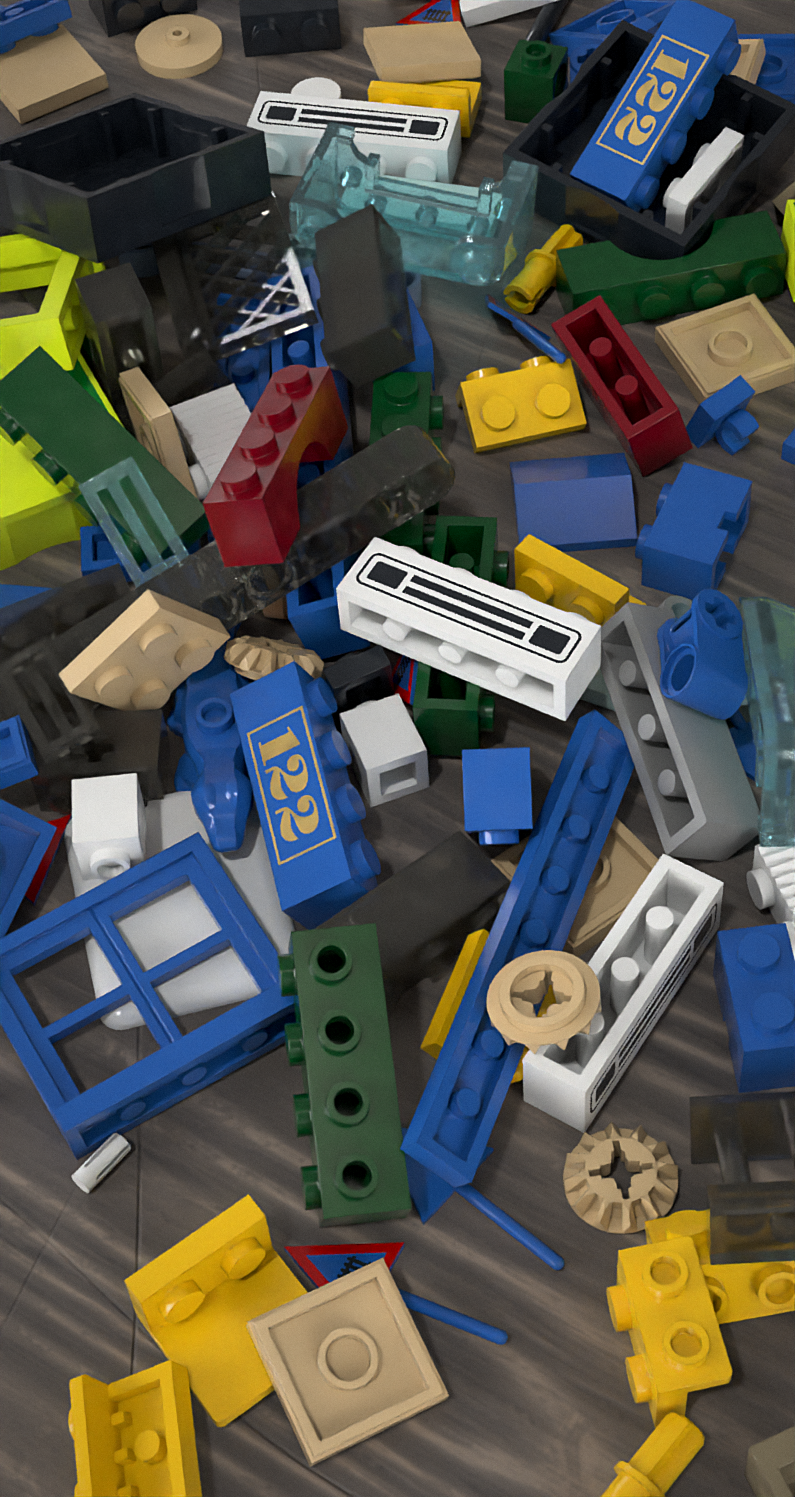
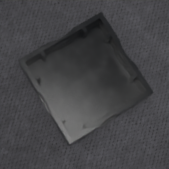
M622 20L581 65L579 72L569 87L554 100L546 104L503 152V196L560 226L564 224L572 225L575 232L582 234L584 239L592 243L610 240L622 251L639 258L650 260L675 259L688 255L703 246L711 236L714 220L742 215L795 152V104L736 75L723 74L714 88V98L707 114L701 120L695 119L687 132V142L682 155L675 164L669 163L659 178L660 186L654 201L647 209L641 208L638 213L570 177L572 169L654 37L653 34ZM725 127L744 135L741 164L706 205L699 201L694 204L692 222L684 232L679 234L665 227L666 208L663 207L664 195L675 178L679 177L682 179L690 170L700 148L705 143L712 144Z
M139 93L123 96L78 112L56 123L0 140V226L95 263H101L272 195L264 131L222 118L196 114L178 105Z

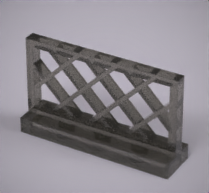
M273 191L272 195L152 242L177 340L197 386L219 378L214 362L319 323ZM266 215L257 226L246 225L249 221ZM214 236L206 246L191 244L206 237ZM233 239L244 241L236 251L225 249ZM263 244L274 246L266 256L255 254ZM212 263L223 265L215 275L204 274ZM242 268L253 270L246 280L233 279ZM273 273L285 275L276 286L264 284ZM221 293L232 295L223 306L212 304ZM251 298L263 300L255 311L243 309ZM282 304L299 306V308L284 314L274 315ZM229 324L242 326L238 331L218 338Z

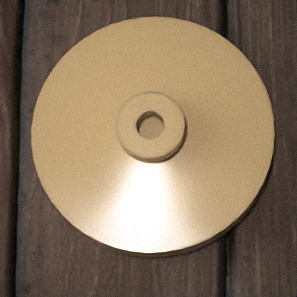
M178 14L160 18L143 28L136 38L135 49L138 63L148 73L161 78L182 79L199 75L212 68L222 56L223 41L220 29L209 19L197 15Z

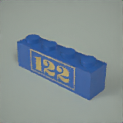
M676 0L572 169L570 177L638 213L641 208L647 209L658 193L660 186L659 178L669 163L675 164L682 155L687 142L686 134L695 119L701 120L707 114L714 98V88L723 74L729 75L739 60L741 45L738 41L735 19L691 0Z
M293 661L230 693L282 912L308 930L327 928L382 902L376 876L381 873V865L374 848L365 839L360 820L366 817V810L361 796L349 780L346 766L351 764V754L345 740L336 730L332 713L337 711V702L327 682L321 677L313 678Z

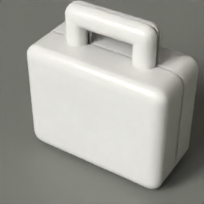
M178 791L144 799L147 859L199 832L278 954H288L290 935L292 931L296 930L293 919L281 910L254 795L253 808L247 820L246 834L242 846L237 851L224 853L217 852L211 846L205 828L194 811L191 791ZM71 819L65 829L64 843L76 898L106 881L101 879L82 880L72 845ZM189 881L113 922L143 972L220 931ZM90 934L84 937L97 999L119 987L121 983ZM231 946L153 988L171 1018L248 1000L260 993ZM132 1001L100 1017L107 1027L114 1030H126L146 1025Z

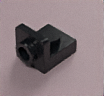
M381 645L364 652L349 653L341 657L334 665L323 669L321 678L327 682L337 702V711L332 714L339 727H341L340 713L354 709L367 701H378L395 695L391 663Z

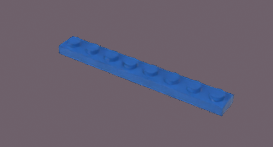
M595 709L578 719L400 1147L403 1152L454 1188L472 1183L525 1048V1044L518 1042L508 1046L502 1034L496 1027H492L486 1005L489 986L496 974L505 965L522 955L543 950L563 951L634 769V763L623 731ZM543 999L540 1003L533 1004L536 1017L543 1002Z

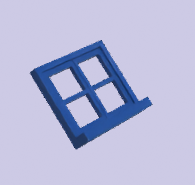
M199 832L0 938V1025L76 1160L98 1149L113 1133H118L119 1135L126 1133L284 1043L285 1024L296 1023L294 997H281L277 970L278 952ZM189 881L220 931L143 972L113 922ZM91 934L121 985L42 1028L13 976ZM231 946L260 993L182 1036L153 988ZM132 1001L160 1050L80 1094L52 1044Z

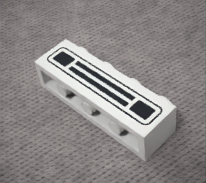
M260 91L247 124L248 127L264 131L269 173L349 181L353 171L361 174L389 175L452 184L462 153L460 110Z
M377 537L373 538L336 588L341 630L563 721H566L601 667L600 625L590 622L580 614L562 611L534 600L519 590L506 589L478 578L463 568L450 567L422 556L409 547L397 546Z
M662 854L588 963L599 982L602 1012L596 1013L592 1018L589 1035L577 1033L569 1038L565 1051L556 1044L543 1045L536 1054L529 1049L523 1058V1095L525 1102L583 1133L586 1132L719 928L724 882Z

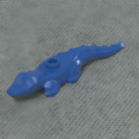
M225 570V593L219 605L212 609L211 616L221 621L231 636L227 640L230 641L235 639L244 618L247 596L245 584L235 583ZM227 641L214 652L212 660L205 667L193 672L177 687L174 704L167 718L169 730L184 740L185 753L180 757L174 775L176 792L191 791V799L196 816L204 826L211 846L220 853L237 851L242 846L246 834L247 820L253 808L254 795L230 698V693L250 684L247 677L238 674L234 670L235 666L224 660Z

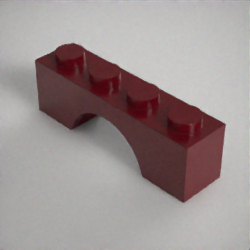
M295 364L273 373L202 504L224 567L284 562L300 529L297 504L299 464L302 462L333 460L348 430L330 366L307 368L305 365Z

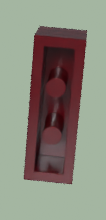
M600 295L551 323L562 352L566 355V359H571L575 376L643 477L693 448L678 407Z

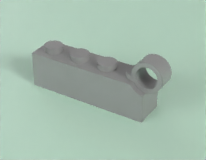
M674 595L668 597L658 607L627 602L601 627L600 669L665 854L670 857L726 861L762 832L766 826L726 721L715 719L670 700L661 693L660 647L657 640L658 628L668 619L680 618L691 609L692 601L685 597Z

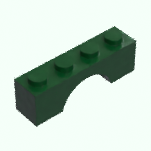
M764 210L714 220L713 231L707 242L696 251L675 259L650 260L639 258L622 251L610 240L556 250V292L565 315L600 295L620 325H626L713 308L751 294H755L758 299L783 294L787 251L768 211Z

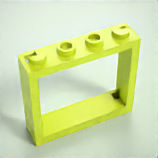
M23 234L0 237V293L49 285L39 313L0 319V380L39 346L65 371L74 370L106 274L104 262L95 263Z

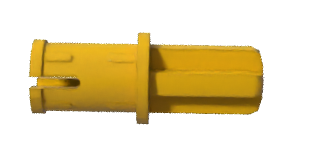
M564 224L554 232L541 249L530 251L525 258L524 268L503 291V294L507 295L505 298L506 303L516 312L522 314L532 312L544 293L551 286H556V250L583 245L582 234L575 232L572 225Z
M674 1412L667 1414L628 1463L624 1461L617 1462L614 1466L617 1477L600 1497H665L664 1494L704 1445L705 1437L703 1433L684 1415Z

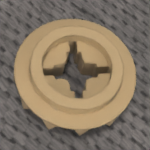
M245 635L227 641L224 660L235 666L234 670L238 674L253 680H258L293 661L315 679L322 677L324 662L314 650L304 649L299 644L287 643L282 639L274 640L263 636L255 638Z
M536 951L512 960L496 974L487 993L486 1005L492 1027H496L502 1034L508 1046L516 1042L525 1044L534 1054H536L541 1046L556 1044L565 1051L569 1038L577 1033L589 1035L592 1018L596 1013L602 1012L600 986L594 971L580 958L562 951ZM549 985H552L557 1004L550 1005L547 1013L543 1014L542 1017H536L533 1004L540 1003L543 995L548 993Z
M611 1121L603 1131L592 1135L584 1132L579 1144L571 1153H567L563 1173L564 1191L572 1209L589 1225L610 1233H635L645 1230L644 1221L664 1218L673 1206L678 1191V1165H675L670 1156L666 1141L658 1142L648 1136L642 1125L634 1130L618 1128ZM620 1156V1161L625 1163L628 1172H640V1174L631 1177L628 1199H623L621 1189H617L614 1179L602 1178V1176L610 1174L611 1163L614 1162V1157Z

